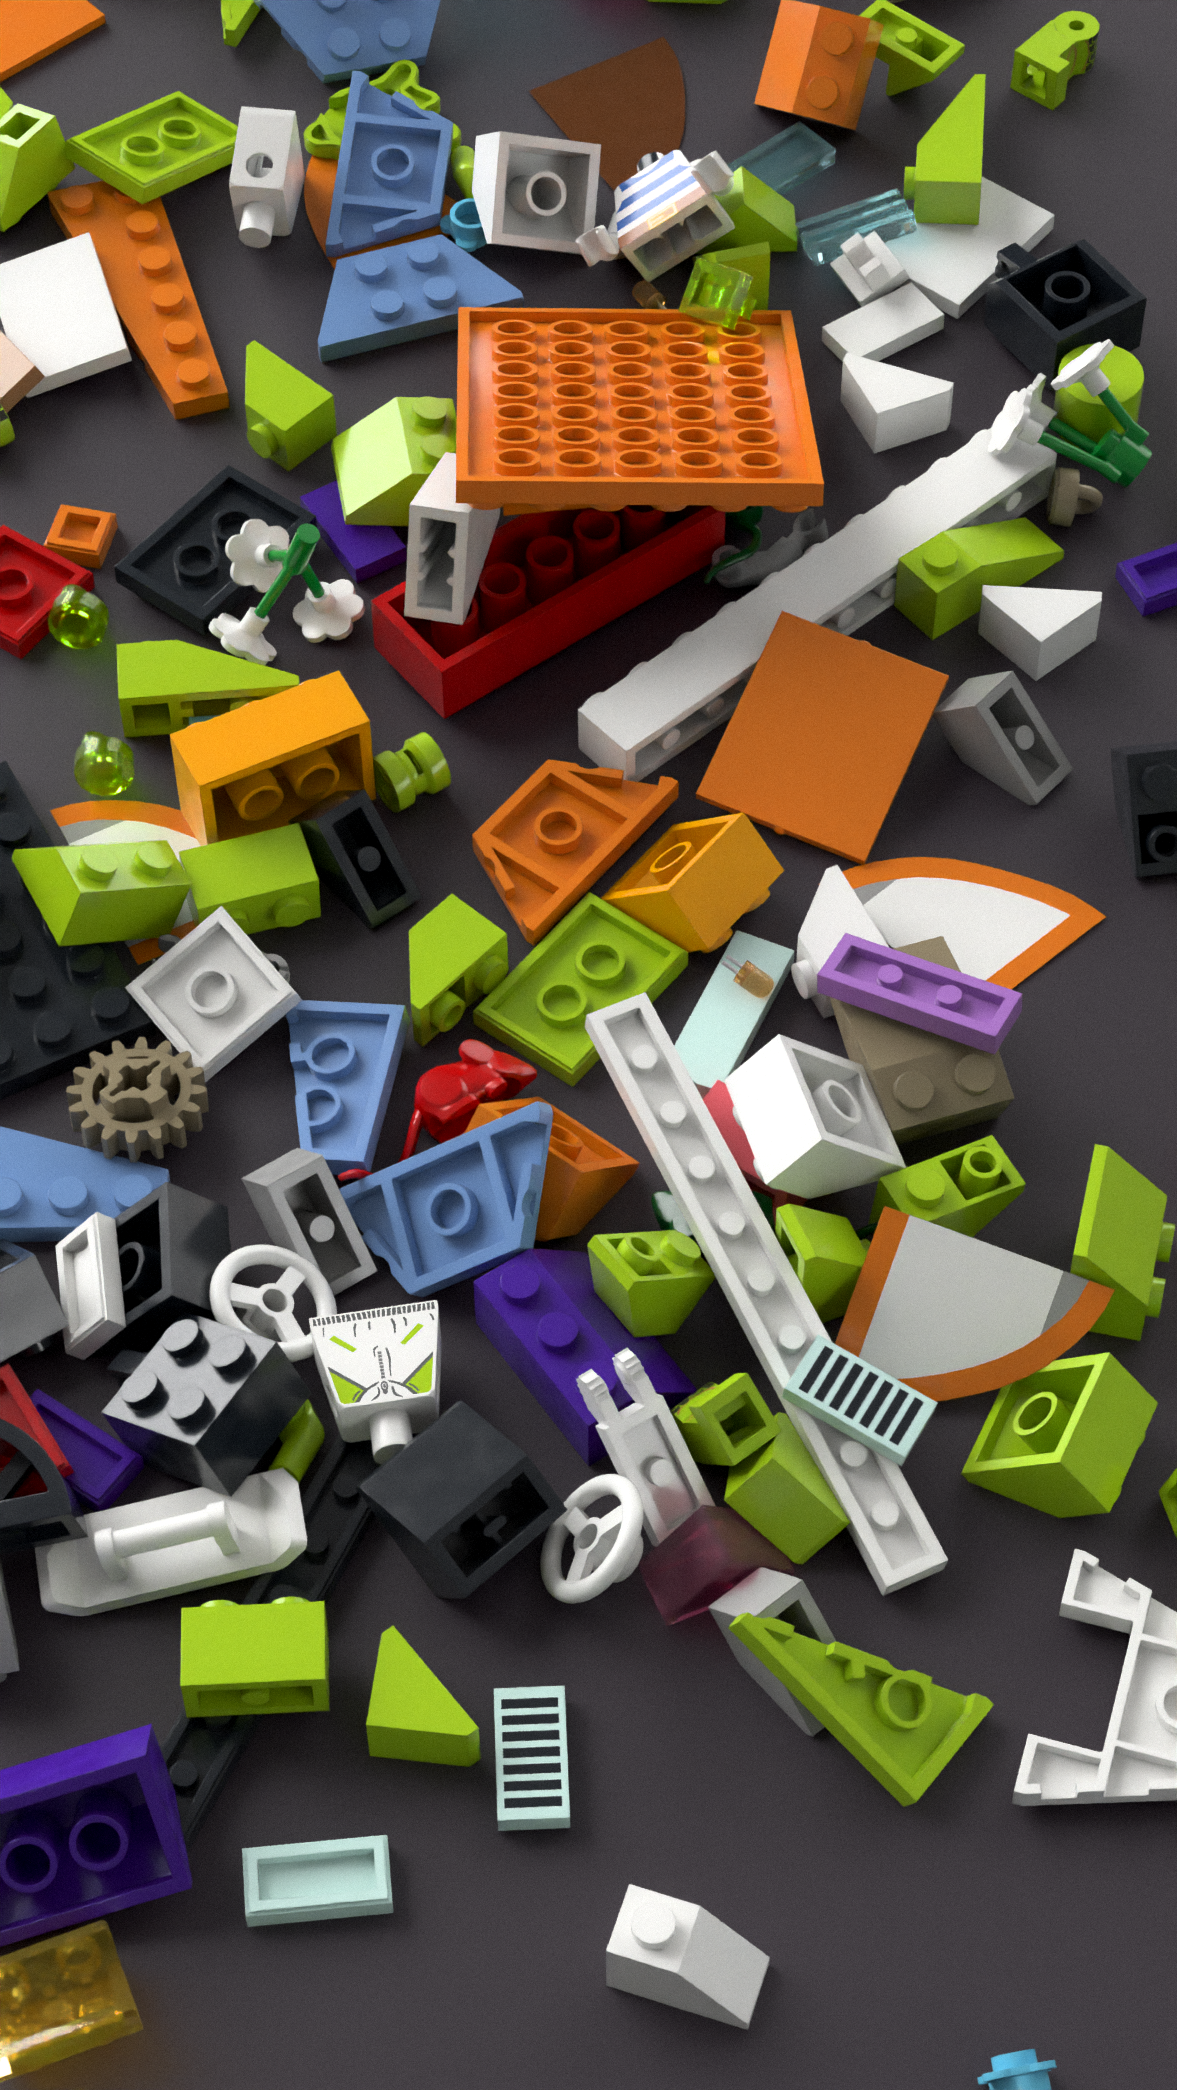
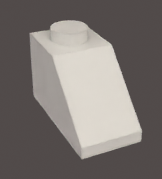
M838 865L825 870L798 934L797 961L791 966L792 977L798 992L804 999L812 998L823 1018L835 1014L829 996L817 992V974L843 935L848 933L889 947Z
M629 1884L606 1949V1986L748 2030L769 1966L770 1957L703 1907Z

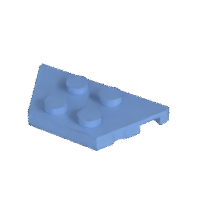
M254 0V3L259 9L264 7L281 27L282 36L293 49L300 51L306 57L307 65L324 84L350 79L352 71H361L366 75L387 72L398 60H410L417 66L425 65L441 0Z
M352 71L325 244L326 257L341 256L439 226L442 217L453 140V122L432 110L426 111L419 108L412 99L397 91L393 96L386 94L370 85L369 76L361 71Z
M442 234L337 259L318 337L319 358L322 363L458 329V307L524 308V297L519 289Z
M540 1101L534 1102L339 1189L355 1224L364 1233L362 1236L363 1241L376 1256L383 1257L389 1263L391 1274L410 1295L425 1297L503 1264L522 1252L534 1248L553 1121L551 1105Z

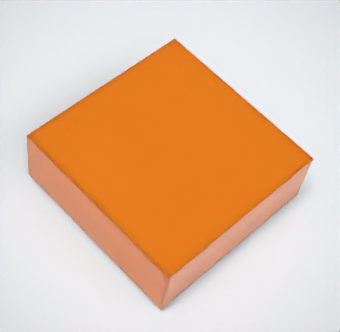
M61 504L43 546L77 565L101 569L118 529L116 514Z

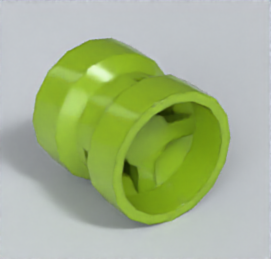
M421 732L407 739L403 749L395 753L383 751L373 756L376 791L385 805L393 812H400L414 804L416 796L424 792L435 794L451 784V774L447 761L437 743L426 732Z

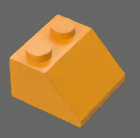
M742 812L672 825L601 899L685 951L701 950L702 953H709L728 941L733 934L730 927L743 914L753 911L767 900L770 895L768 887L785 870L748 817Z

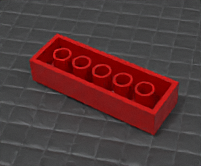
M626 505L624 508L616 511L586 508L522 514L495 529L463 625L404 616L406 581L371 600L374 648L443 719H446L710 564L714 551L725 544V512L716 510L711 505H687L684 509L673 512L656 510L651 505Z

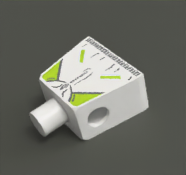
M437 1300L309 1318L315 1363L342 1439L350 1443L371 1440L374 1460L379 1464H383L413 1439V1433L422 1432L439 1417L442 1340Z

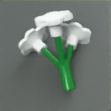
M250 519L242 525L240 534L231 536L228 539L225 552L232 561L230 568L232 580L237 585H252L256 591L266 593L257 608L250 607L241 621L229 614L221 613L218 618H214L210 622L209 630L221 639L222 646L228 652L238 657H245L248 661L264 666L268 661H273L277 652L265 640L262 631L270 621L267 616L268 612L293 575L301 574L308 586L305 599L298 603L293 610V618L297 625L302 627L304 637L309 642L317 643L327 637L333 640H341L351 633L353 622L360 619L365 612V603L361 597L356 595V589L349 580L340 579L331 584L318 580L309 564V560L320 539V532L317 527L308 523L300 525L289 546V535L281 526L268 527L261 519Z

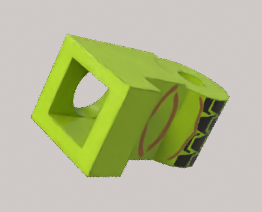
M1068 11L1049 21L1015 50L1010 88L1053 111L1065 100L1068 80L1074 75L1089 71L1095 63L1100 25L1097 19L1091 14L1082 11Z
M735 1373L720 1385L709 1382L670 1409L693 1460L701 1462V1464L735 1466L782 1432L748 1373Z

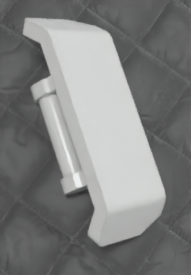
M284 1468L247 1476L232 1497L200 1487L86 1514L84 1518L88 1537L35 1548L41 1604L50 1612L72 1616H89L283 1569L296 1559L307 1546V1535L298 1481Z

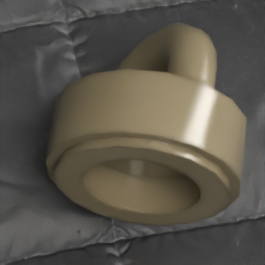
M1058 467L1054 470L1046 507V520L1050 525L1070 527L1074 514L1092 513L1101 507L1103 502L1102 493L1093 486L1079 484L1080 472L1078 469Z

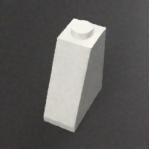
M445 452L410 503L404 616L463 625L500 516V508L479 510L472 508L467 503H456V453Z

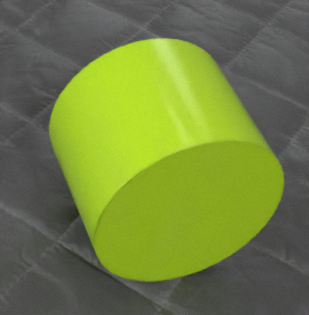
M1094 344L1080 346L1070 351L1060 363L1058 376L1068 363L1081 356ZM1114 346L1105 356L1099 368L1111 382L1108 386L1110 391L1133 421L1138 423L1144 371L1135 356L1120 347ZM1081 382L1056 390L1054 410L1057 412L1056 418L1094 442L1098 443L1111 428L1118 433L1124 431L1099 396L1092 397ZM1061 436V438H1063V439H1064L1066 442H1068L1069 444H1071V445H1073V446H1075V447H1078V446H1076L1075 444H1073L1072 442L1068 441L1067 439H1065L1064 437Z

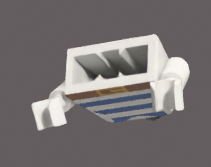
M673 150L667 155L658 152L648 153L639 160L637 164L638 173L616 188L614 192L616 211L612 215L608 230H606L604 225H600L578 237L575 242L588 267L595 265L600 260L612 261L628 258L649 283L735 228L734 222L715 197V195L725 196L732 190L734 173L716 150L703 159H697L689 162L680 150Z

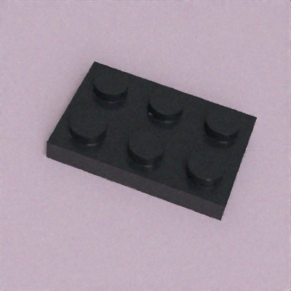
M227 465L114 566L116 582L205 636L210 631L208 627L212 619L218 618L221 613L229 614L255 590L252 585L240 586L232 580L230 576L232 561L225 552L228 539L231 536L240 534L242 525L246 521L261 519L268 527L281 526L289 535L290 546L300 525L308 523L317 527L316 515L232 466Z

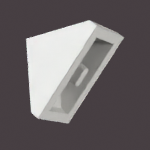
M846 353L842 365L840 401L873 453H877L946 431L950 424L954 383Z
M983 585L978 633L1037 681L1096 640L1102 592Z

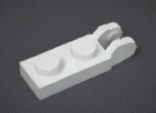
M627 1347L615 1354L612 1360L624 1389L635 1403L619 1412L604 1380L592 1368L579 1375L576 1381L588 1410L599 1423L595 1427L618 1475L628 1478L635 1484L641 1495L643 1527L652 1545L663 1550L720 1516L664 1397L655 1392L648 1375L644 1371V1367L641 1365V1361Z

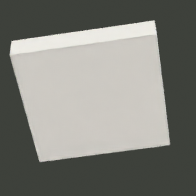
M222 906L125 987L179 1053L188 1051L192 1054L193 1067L203 1068L205 1083L302 1001L300 996Z

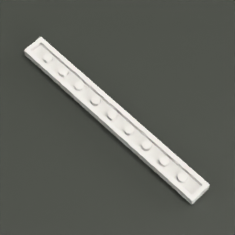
M646 992L587 1014L585 1029L793 1426L849 1519L850 1524L846 1527L882 1596L944 1570L948 1558L897 1463L782 1398L784 1388L817 1335L829 1341L831 1339Z

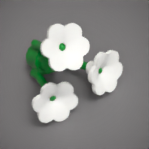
M1108 339L1103 343L1097 342L1081 356L1068 363L1061 370L1060 375L1051 382V385L1055 390H1058L1062 387L1067 388L1073 383L1081 382L1092 397L1099 396L1124 431L1118 433L1111 428L1096 443L1056 418L1057 412L1041 402L1042 390L1047 376L1039 373L1027 389L1023 388L1020 392H1012L1006 400L1003 410L997 415L992 425L991 435L993 437L990 440L988 452L996 456L1001 452L1007 453L1015 443L1016 438L1032 446L1039 443L1100 473L1113 484L1117 482L1123 488L1130 485L1149 461L1152 450L1143 444L1149 432L1133 421L1108 388L1111 382L1099 368L1105 356L1114 347L1111 340ZM1049 428V429L1053 430L1054 432H1056L1057 434H1059L1060 436H1062V437H1064L1065 439H1067L1068 441L1072 442V443L1075 444L1076 446L1080 447L1081 449H1079V448H1077V447H1075V446H1073V445H1071V444H1069V443H1067V442H1065V441H1063V440H1061V439H1059V438H1057V437H1055V436H1053V435H1051V434H1049V433H1047V432H1045V431Z

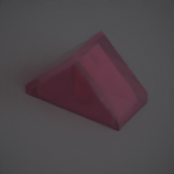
M702 1505L639 1562V1571L667 1626L709 1610L708 1607L760 1567L790 1576L794 1575V1569L788 1557L738 1512L730 1508Z

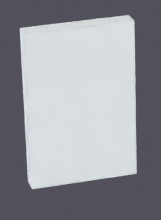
M982 177L979 225L913 223L912 218L885 243L904 267L909 277L908 280L898 287L901 288L912 282L938 309L958 319L987 292L988 284L998 280L995 276V267L998 263L996 258L997 252L1013 243H1017L1029 252L1053 230L1055 215Z
M89 232L0 264V317L6 337L45 376L26 395L27 398L132 361L104 272Z

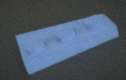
M302 1000L286 1014L291 1043H289L290 1059L294 1069L297 1094L295 1096L300 1149L323 1155L332 1174L339 1175L352 1169L370 1172L410 1022L405 1005Z
M0 1126V1239H5L9 1242L62 1241L96 1212L114 1219L165 1182L171 1183L169 1170L138 1161L137 1163H130L129 1159L118 1156L107 1159L104 1158L103 1152Z

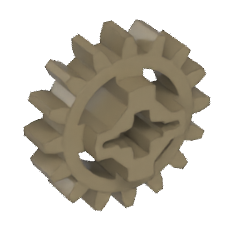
M139 1037L135 1043V1048L126 1050L124 1045L117 1040L112 1042L113 1054L107 1057L96 1051L89 1054L91 1069L75 1067L73 1070L75 1085L68 1086L66 1090L71 1127L73 1132H82L83 1145L87 1149L102 1142L104 1158L111 1159L119 1150H125L128 1152L130 1163H137L141 1151L150 1150L153 1156L161 1159L164 1158L163 1145L170 1142L174 1146L183 1149L187 1146L185 1130L200 1132L203 1128L201 1114L209 1112L203 1068L193 1067L192 1054L188 1051L173 1057L170 1041H163L155 1050L148 1049L145 1037ZM179 1093V1097L175 1102L174 1096ZM99 1098H100L101 1103H100L99 1105H97V1102H98V1100H99Z

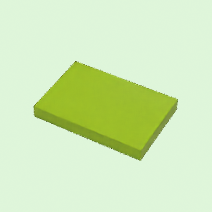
M177 91L66 140L65 157L143 205L231 164L238 126Z
M589 892L473 1011L474 1025L574 1087L601 1058L585 1029L586 1015L646 992L652 1004L688 966V952Z

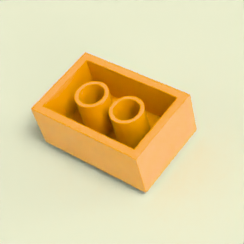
M339 670L317 679L304 681L296 687L262 700L251 701L241 708L204 722L193 723L183 730L170 734L181 812L200 846L288 826L290 819L336 791L365 789L371 800L376 799L370 720Z

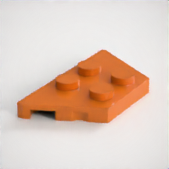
M548 759L472 834L475 855L528 943L534 946L679 796V782L665 776H660L658 785L624 780V770L604 767L586 769L580 767L577 763Z

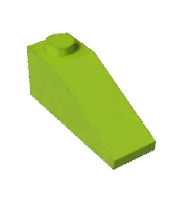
M974 74L918 142L916 167L905 166L904 200H914L913 223L979 225L986 74Z
M1026 517L942 531L898 558L894 606L933 641L980 611L983 585L1019 587L1064 558V550Z
M179 640L116 644L118 700L125 738L172 734L189 726V717L222 715L241 708L251 701L262 700L300 685L298 675Z

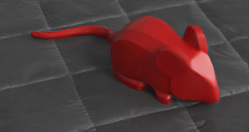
M465 1040L458 1048L459 1055L463 1061L436 1066L420 1077L415 1089L414 1112L409 1123L402 1155L397 1163L413 1156L422 1127L439 1144L465 1133L479 1104L500 1102L515 1097L536 1079L537 1070L514 1056L493 1050L481 1041ZM352 1169L339 1174L338 1179L340 1181L352 1178L363 1179L374 1173L361 1169Z

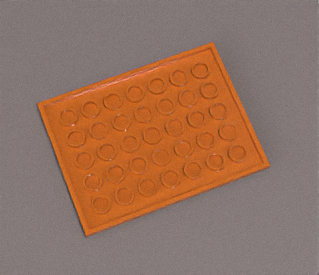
M458 307L456 503H467L472 508L479 510H494L501 508L504 504H529L532 508L544 511L561 509L565 504H590L592 508L601 511H616L624 508L626 505H651L656 510L666 512L679 511L687 505H711L714 509L723 512H738L746 509L747 506H772L778 511L788 513L804 511L808 506H823L824 481L791 310Z

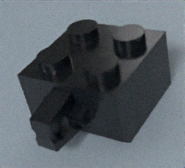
M1085 239L1077 240L1039 260L1017 243H1013L997 252L996 258L998 263L995 267V276L998 280L988 284L984 326L1036 377L1039 373L1047 376L1045 386L1050 391L1055 390L1051 382L1058 376L1062 359L1075 348L1097 342L1103 343L1108 339L1111 340L1114 346L1128 352L1140 347L1147 297Z
M182 1311L174 1323L167 1328L162 1338L149 1354L122 1349L107 1367L110 1375L117 1378L120 1390L101 1413L122 1442L143 1457V1462L147 1467L232 1497L312 1393L277 1341Z

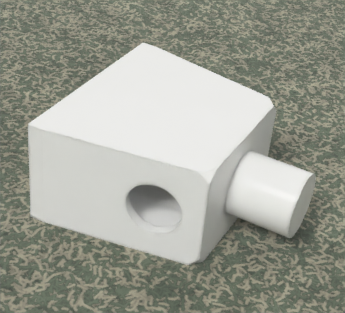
M241 106L229 189L236 228L239 230V239L247 246L263 248L270 244L272 236L285 237L292 233L304 184L305 172L296 112L292 110ZM264 156L273 162L272 168H262Z

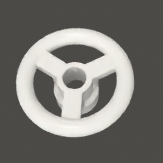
M250 1245L237 1249L219 1263L211 1279L209 1297L216 1321L277 1341L290 1362L304 1360L314 1355L311 1332L305 1336L292 1314L294 1308L292 1296L299 1286L304 1283L311 1292L316 1303L317 1317L337 1314L333 1292L321 1272L308 1260L282 1247ZM267 1264L286 1270L276 1284H264L259 1289L231 1283L239 1271L252 1265ZM232 1306L238 1307L236 1312H234Z
M600 1475L582 1484L563 1503L568 1510L550 1525L541 1551L540 1569L545 1588L555 1599L571 1604L588 1601L601 1594L612 1583L625 1580L637 1567L643 1553V1539L640 1535L643 1525V1503L635 1484L621 1475ZM615 1495L620 1499L621 1505L601 1519L597 1517L589 1518L584 1512L590 1504L603 1496ZM569 1532H571L575 1536L573 1542L575 1556L565 1580L561 1570V1557Z

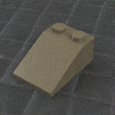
M943 936L894 948V950L961 972ZM829 997L849 1060L863 1065L897 1145L998 1118L1014 1100L999 1049L994 1055Z

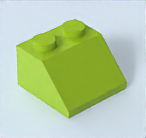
M430 396L420 398L395 397L332 439L331 451L345 525L409 526L410 503L445 452L456 453L457 417L453 399Z
M167 840L124 841L15 849L11 858L59 946L159 938L162 935L171 934L192 885Z
M1097 1144L1094 1147L1070 1273L1115 1289L1104 1312L1089 1331L1140 1341L1145 1316L1159 1318L1166 1279L1154 1277V1267L1156 1261L1169 1262L1176 1224L1163 1222L1167 1195L1111 1148Z
M1110 1352L1054 1360L1028 1377L1001 1387L961 1475L972 1484L1058 1518L1110 1513L1113 1504L1121 1493L1122 1484L1135 1454L1145 1439L1147 1427L1158 1402Z

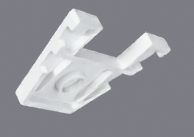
M1079 1549L1074 1550L1059 1616L1130 1635L1102 1752H1097L1028 1734L1012 1803L1020 1806L1177 1800V1612L1151 1597L1152 1590L1132 1578L1124 1582L1098 1566V1558Z

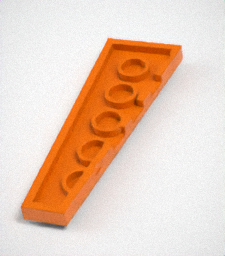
M103 180L47 192L51 213L67 240L88 232L90 233L119 321L127 333V340L137 357L144 362L146 372L175 420L230 408L228 390L161 197L142 205Z

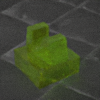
M697 258L678 311L689 317L734 330L738 317L750 320L757 301L755 297L747 293L753 277L741 270Z

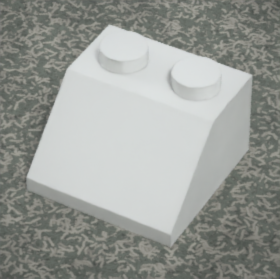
M502 131L476 136L472 194L487 244L582 255L575 240L595 227L601 144Z
M778 1034L724 1080L734 1104L732 1109L733 1116L738 1125L744 1130L754 1154L753 1165L760 1179L772 1189L812 1199L877 1182L880 1177L906 1168L866 1071L861 1064Z

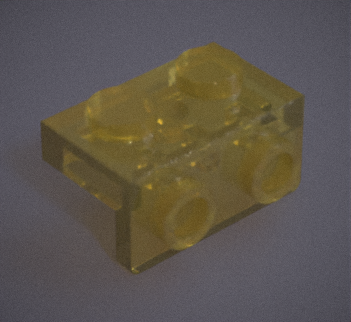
M97 1921L0 1957V2082L27 2072L36 2071L43 2066L97 2046L106 2045L116 2039L143 2030L135 2001L106 1921Z

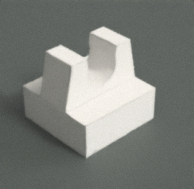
M875 230L864 239L859 233H856L840 245L843 254L830 263L835 274L861 307L889 294L909 279L904 267Z

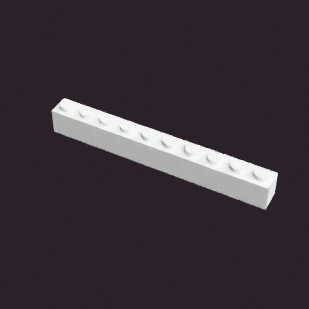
M991 428L979 431L968 444L949 457H942L935 461L927 472L908 485H902L894 489L886 500L867 513L853 517L842 530L823 543H816L809 547L802 557L780 572L768 575L750 593L736 602L733 601L724 605L717 612L716 616L694 631H688L680 635L672 646L648 662L645 661L636 665L624 679L606 691L592 695L578 709L579 749L599 767L624 770V780L639 782L733 716L781 611L846 636L850 635L894 604L898 558L942 531L1016 519L1048 496L1051 478L1055 470L1057 453L1039 443L1032 446L1016 438L1015 443L1007 453L1001 452L996 456L988 452V446L993 437L991 435Z

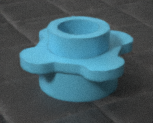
M474 198L463 199L455 203L450 210V215H445L440 221L441 231L450 234L455 239L456 245L466 252L475 251L487 243Z
M1028 2049L991 2057L993 2072L977 2077L978 2084H988L989 2090H1052L1048 2072L1051 2069L1057 2068L1055 2060L1038 2062L1035 2049Z

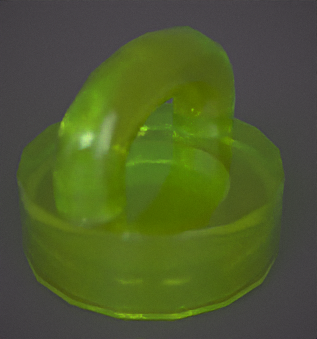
M69 584L62 589L61 594L54 600L48 618L49 630L55 639L66 646L75 649H88L96 646L103 640L110 620L109 611L104 602L97 596L88 593L80 586Z
M90 730L83 735L82 744L77 748L74 756V776L76 782L89 793L101 796L115 795L124 791L132 783L135 775L133 751L125 742L118 738L105 736L97 731Z

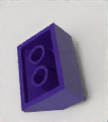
M528 1249L473 1281L476 1324L588 1467L609 1454L595 1427L599 1423L588 1410L583 1395L577 1386L576 1379L579 1378V1375L592 1368L604 1380L609 1394L620 1412L635 1403V1401L624 1389L616 1373L612 1358L615 1357V1354L628 1347L630 1351L636 1354L638 1360L641 1361V1365L644 1367V1371L648 1375L655 1392L664 1397L669 1410L697 1391L696 1387L654 1336L634 1337L596 1294L590 1260L586 1252Z
M152 1724L0 1770V1947L192 1888L193 1881L175 1790Z

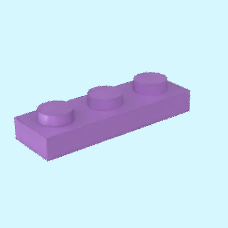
M848 933L843 935L817 974V992L994 1055L1022 1012V993Z

